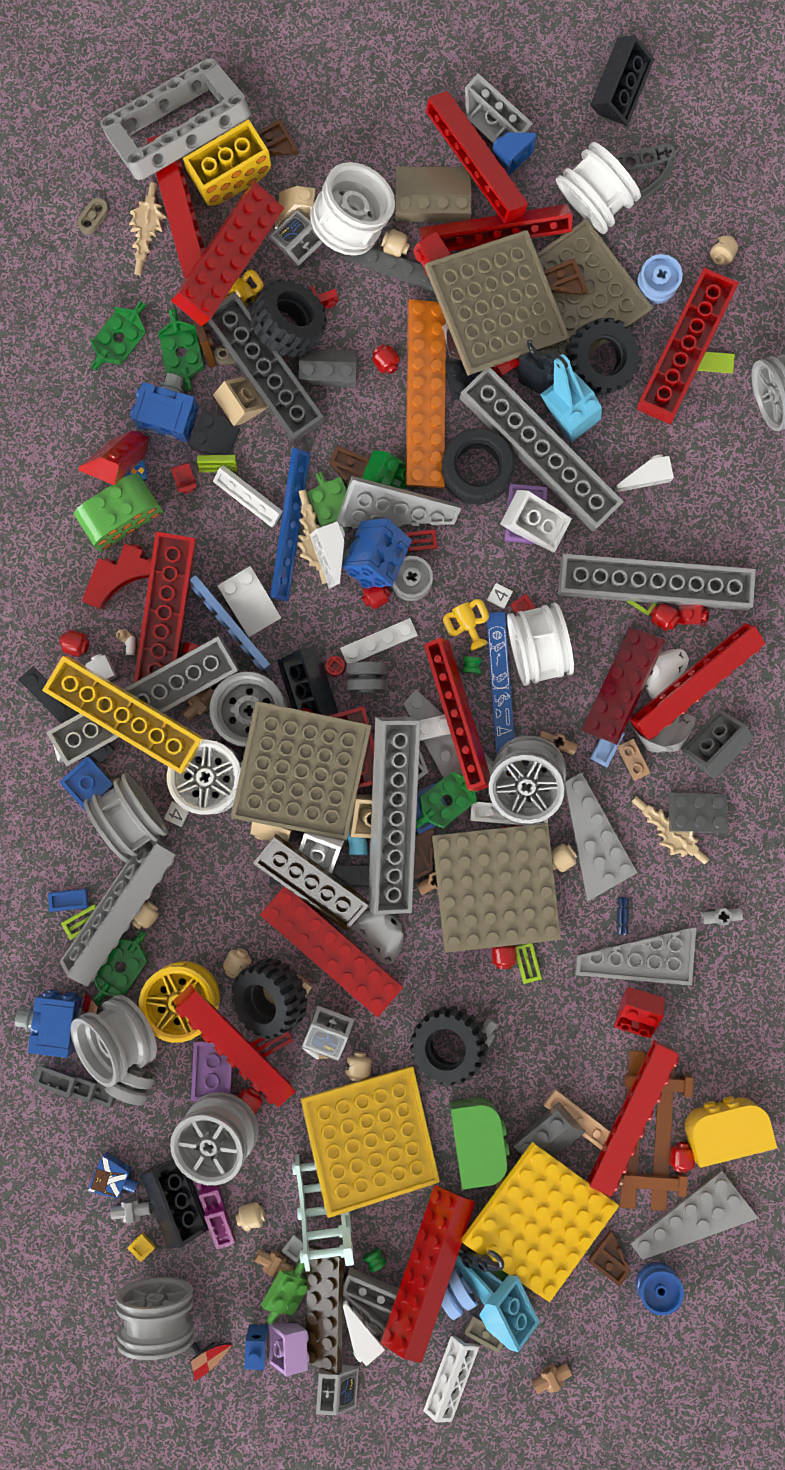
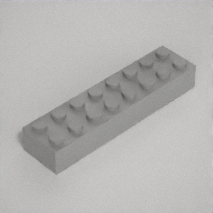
M150 839L138 848V855H131V859L125 864L61 959L60 964L67 977L85 986L94 981L97 971L101 965L107 962L108 955L112 949L117 947L120 937L129 929L130 922L134 916L140 913L144 901L150 898L153 888L162 880L163 873L167 867H170L174 862L175 853L161 840L154 842Z

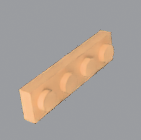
M554 1089L545 1101L544 1106L551 1109L560 1102L585 1130L583 1136L602 1150L610 1131Z

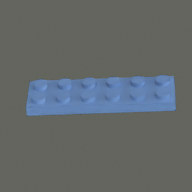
M196 575L192 577L190 581L193 583L191 586L193 591L200 599L202 597L205 598L203 603L212 613L215 611L218 613L215 617L224 628L227 626L230 628L228 633L236 642L240 640L243 643L240 645L243 651L249 657L253 655L255 659L252 661L261 672L265 670L267 673L273 669Z

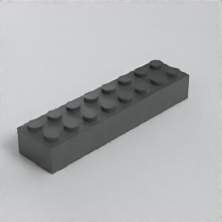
M234 292L225 298L207 323L294 444L322 425L324 417L278 352L275 350L271 351L269 346L264 345L260 341L261 338L256 336L255 328H252L250 313L237 294Z

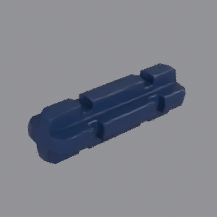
M618 897L617 923L619 926H617V934L627 935L629 916L627 906H629V899L627 897Z

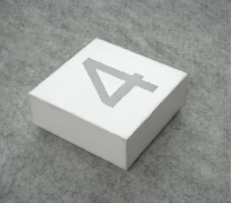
M496 583L487 601L504 609L513 591Z
M172 802L164 819L182 827L189 811L183 809L179 804Z

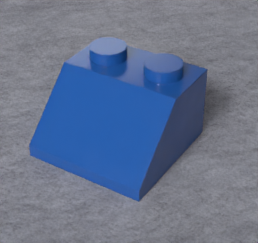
M507 132L503 137L499 136L494 141L492 153L502 168L506 170L508 176L533 154L537 137L535 133Z

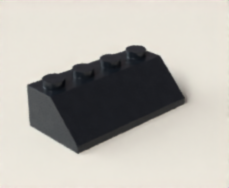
M636 35L617 38L590 104L598 115L625 126L629 124L654 62V58Z
M317 646L300 649L277 660L293 709L301 710L302 708H307L313 713L326 716L338 713Z
M174 1159L158 1164L140 1174L168 1249L181 1248L209 1230L204 1217L205 1212L194 1183L180 1171Z

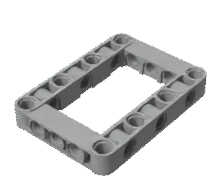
M209 58L107 115L101 120L100 124L109 142L134 178L142 180L246 121L251 116V111L244 94L217 62ZM208 90L219 101V104L190 118L186 123L171 129L144 147L138 148L135 140L130 136Z

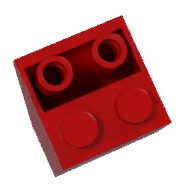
M627 987L622 996L613 1027L651 1039L664 1017L665 998Z

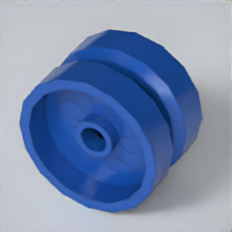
M653 1262L645 1265L639 1271L635 1281L636 1290L645 1308L651 1313L660 1316L675 1312L682 1304L684 1290L674 1270L667 1264Z

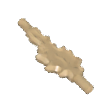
M154 182L150 183L148 196H146L145 201H139V207L130 211V214L133 215L129 222V225H133L130 232L138 231L135 235L137 241L132 246L137 248L135 253V275L142 276L144 261L147 259V253L151 252L149 248V241H152L151 236L156 237V230L163 232L161 220L167 218L160 210L162 205L158 204L155 198L157 184Z
M306 490L299 491V496L302 503L301 513L303 518H300L299 521L304 525L305 529L303 532L306 535L298 536L302 540V542L297 543L302 549L300 557L309 560V566H316V570H319L322 584H326V579L309 536L315 529L319 528V525L316 524L317 513L313 512L312 505L309 504Z
M637 796L634 797L631 802L642 810L643 815L648 818L647 822L657 825V830L661 831L658 835L664 839L659 844L670 848V855L681 853V857L687 854L694 855L704 865L709 861V858L696 845L699 838L694 837V832H669V817H665L663 810L655 811L653 806L646 805Z

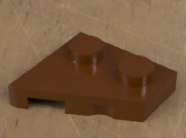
M281 119L257 131L269 151V156L299 153Z
M575 258L543 270L552 293L588 294V288Z
M193 320L209 368L215 367L217 365L210 346H213L210 334L206 335V333H209L207 325L205 323L203 326H200Z
M336 445L329 464L349 486L352 476L362 478L370 459Z
M433 829L415 836L413 874L415 879L433 871Z
M609 1230L587 1261L620 1287L631 1270L613 1232Z

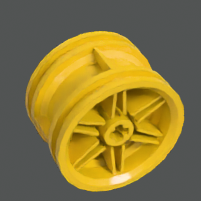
M178 961L160 969L146 981L140 993L139 1009L149 1022L154 1036L163 1041L178 1043L192 1040L202 1033L199 1029L196 1031L192 1029L186 1017L181 1018L175 1011L176 1005L173 1000L192 984L218 1010L220 1004L218 983L205 967L190 961ZM180 978H184L186 980L185 985L179 984ZM166 986L167 993H162L160 988ZM159 1006L166 1008L164 1013L158 1011ZM176 1017H178L181 1022L179 1025H176L174 1023V1019Z

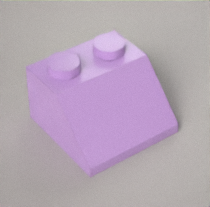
M268 1323L270 1364L285 1376L308 1371L309 1354L307 1352V1342L309 1338L306 1329L299 1324L274 1323L273 1325Z

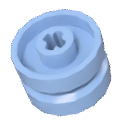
M664 254L654 255L646 260L638 275L637 287L649 303H665L674 296L682 282L683 273L680 264L673 257Z
M455 1265L441 1304L452 1320L463 1315V1307L469 1311L478 1305L473 1289Z

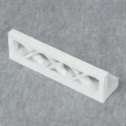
M456 1336L450 1337L423 1410L435 1422H452L479 1350L478 1345L464 1343ZM471 1350L469 1355L465 1358L467 1351ZM449 1408L447 1415H444L446 1409Z

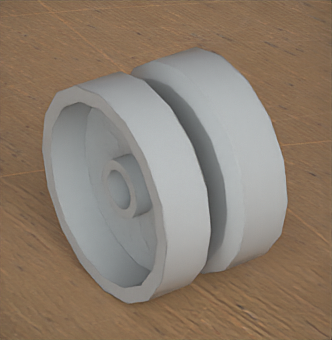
M418 556L405 557L392 586L395 594L405 601H417L425 597L429 593L433 581L430 565ZM409 577H414V578H415V581H414V582H413L412 580H409V581H408V578H409Z
M130 1066L126 1077L115 1085L106 1087L105 1091L120 1101L133 1105H145L149 1095L146 1089L152 1088L156 1077L144 1068L138 1069Z

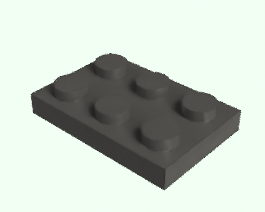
M672 792L668 794L669 832L728 833L727 794Z

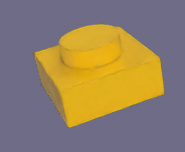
M142 1232L127 1249L142 1262L156 1248V1245Z

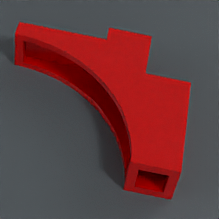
M131 543V545L124 544L116 565V561L109 558L104 560L98 558L82 602L103 610L108 600L123 586L138 579L149 578L152 558L146 557L144 559L145 552L141 550L142 547Z

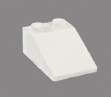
M517 490L500 524L515 534L555 553L572 518L533 493Z
M338 522L315 529L309 535L329 589L340 584L344 548L343 537H345L343 527L339 526Z
M251 566L217 585L248 637L281 619Z
M305 832L299 851L332 874L344 839Z
M344 1297L343 1309L352 1342L353 1354L359 1362L363 1361L367 1366L385 1350V1346L380 1344L383 1333L365 1313L358 1310Z

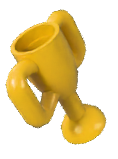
M253 269L247 270L241 278L236 280L228 294L235 292L245 307H247L248 303L246 301L250 299L251 302H254L257 299L256 294L262 291L264 284L256 271ZM249 276L257 285L256 288H251L247 283Z
M481 599L461 604L452 609L453 612H449L443 617V623L451 636H458L464 630L469 632L473 641L470 648L471 652L488 644L486 640L479 638L475 629L477 624L484 623L489 618V612ZM476 605L482 615V618H475V614L472 609ZM450 618H456L460 627L457 630L454 629Z

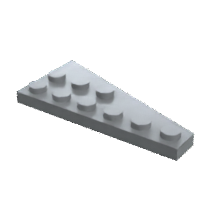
M352 476L336 522H338L339 526L358 528L361 521L386 518L397 527L402 526V524L419 526V524L426 523L431 525L455 524L461 506L457 503Z
M417 690L403 703L409 716L418 720L443 715ZM451 734L423 740L443 778L453 771L463 776ZM484 753L491 775L494 762Z
M580 772L565 781V792L570 809V818L573 825L586 901L588 902L635 875L637 871L586 779Z
M696 927L576 955L575 975L692 986Z
M720 1170L630 1241V1244L642 1260L758 1219V1217L723 1171Z

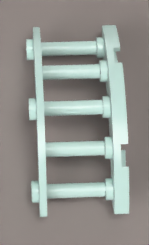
M296 1154L295 1163H292L293 1175H297L300 1208H297L298 1220H302L303 1250H300L301 1263H305L306 1271H310V1260L341 1256V1258L345 1257L346 1266L354 1265L350 1211L339 1214L341 1215L342 1225H339L338 1228L308 1232L307 1217L326 1215L325 1206L306 1209L305 1193L320 1192L321 1188L319 1183L303 1185L302 1172L316 1170L315 1162L301 1164L300 1155ZM336 1236L343 1238V1245H340V1247L309 1251V1240Z

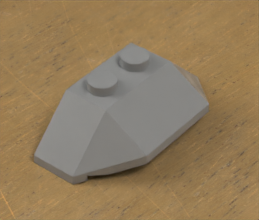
M479 73L465 87L466 117L492 144L499 136L503 137L507 132L526 133L533 126V123Z

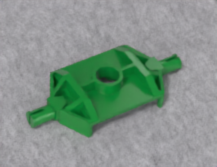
M139 301L132 310L114 307L115 312L93 340L90 338V342L97 354L96 359L90 365L92 369L97 371L102 363L123 364L146 334L140 319V313L146 307L145 303ZM116 334H123L124 340L122 342L114 341Z
M171 309L169 310L171 322L158 332L166 375L167 373H172L182 377L184 391L188 392L189 389L191 392L193 391L191 386L192 378L204 369L195 325L178 319L177 309H173V311ZM185 348L187 350L184 357L177 356L178 349Z
M453 771L419 797L421 817L416 820V829L427 822L443 829L469 807L477 803L476 793L467 789L464 776ZM444 795H448L451 798L449 806H445L442 803Z
M140 929L133 940L120 938L117 947L112 949L108 955L107 962L101 965L97 971L94 983L98 988V993L93 999L97 1005L107 995L124 996L148 962V957L141 946V942L147 935L143 930ZM118 961L126 964L124 972L116 970V963Z

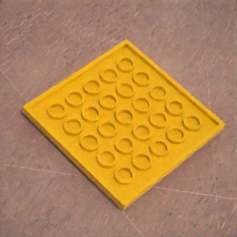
M413 1066L300 1098L328 1218L440 1182Z
M532 1142L461 1238V1241L476 1253L487 1254L496 1262L497 1260L488 1251L492 1250L498 1253L505 1263L502 1269L509 1275L518 1276L523 1285L550 1302L618 1209L619 1205L604 1193L591 1188L585 1179Z

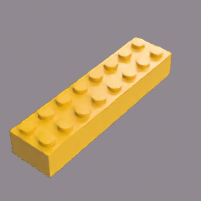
M62 656L42 690L180 774L185 773L205 739L69 656Z

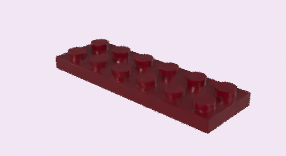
M631 627L629 628L584 723L582 731L615 745L618 744L666 642L664 639Z

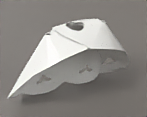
M671 649L660 653L653 668V673L649 676L645 685L651 699H654L684 674L689 662L684 650Z

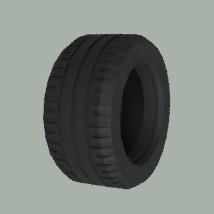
M476 427L460 432L451 439L443 454L441 467L446 488L455 498L468 504L482 505L496 500L497 497L499 498L506 491L513 477L515 458L512 448H510L504 437L487 428ZM474 448L487 450L495 457L498 463V474L487 484L475 485L468 483L461 477L457 469V460L462 453Z

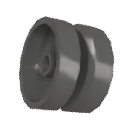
M353 662L346 664V674L351 677H358L346 681L347 692L373 694L388 691V680L376 678L388 674V663Z

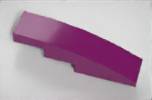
M196 1182L199 1198L205 1212L204 1217L216 1249L235 1244L219 1185H204Z

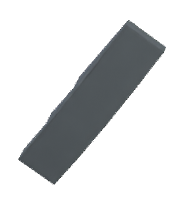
M43 1065L39 1067L34 1085L66 1097L73 1096L89 1103L95 1102L109 1108L113 1107L115 1098L105 1091L106 1086L99 1082Z

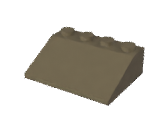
M396 166L395 222H457L470 220L471 176L465 167Z

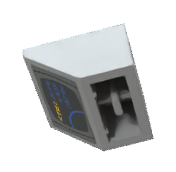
M298 210L289 216L270 235V238L294 266H299L323 243L315 233L311 221Z
M317 1006L301 1048L338 1061L349 1037L354 1019Z
M342 1365V1372L337 1375L319 1368L316 1414L338 1415L356 1408L359 1366Z

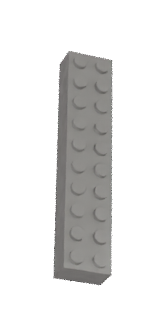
M491 368L483 370L461 392L460 400L490 430L504 437L510 448H512V452L592 532L624 502Z
M563 554L560 559L558 596L657 604L666 603L670 605H703L707 608L747 611L753 608L756 569Z
M221 635L126 687L124 690L163 713L237 672L239 667ZM78 714L46 732L66 766L118 738L117 735L82 714Z
M375 717L368 901H370L368 908L374 915L412 913L420 720L414 717Z

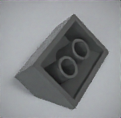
M312 349L310 352L300 356L299 383L301 386L356 388L357 350Z
M719 709L686 743L681 751L703 772L715 779L754 737L747 725Z
M558 1102L515 1138L514 1147L523 1155L530 1144L534 1142L551 1156L555 1157L582 1136L585 1130Z

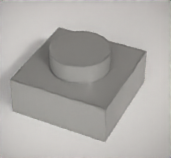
M294 1233L282 1248V1252L296 1263L300 1260V1250H303V1239Z

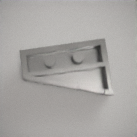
M349 1267L343 1280V1296L385 1332L399 1288Z

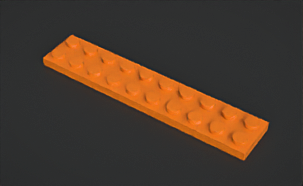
M413 299L408 301L406 486L443 489L444 479L441 465L445 451L446 340L442 327L446 320L439 302Z

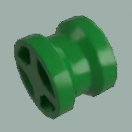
M463 657L464 667L462 668V673L481 674L479 666L482 663V658Z
M379 1247L374 1248L362 1257L364 1262L368 1263V1269L371 1273L378 1271L387 1263V1260L381 1256Z

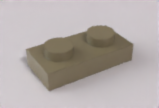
M472 1314L464 1334L499 1353L503 1343L486 1329L480 1317Z

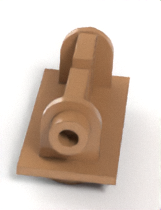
M634 739L617 746L634 781L651 774Z

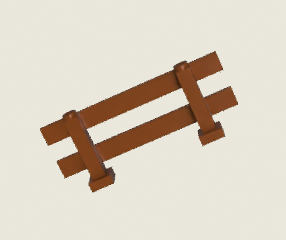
M629 1050L628 1075L624 1076V1086L627 1087V1095L645 1059V1051ZM672 1068L670 1081L666 1086L664 1085L661 1091V1100L657 1103L653 1174L638 1173L639 1138L636 1144L637 1150L633 1157L630 1156L628 1161V1169L625 1174L621 1175L619 1180L621 1186L620 1208L635 1209L637 1188L652 1189L650 1210L666 1211L668 1191H675L679 1197H687L688 1177L682 1172H676V1176H669L673 1095L674 1092H681L684 1097L693 1098L694 1078L690 1074H682V1078H675V1068Z

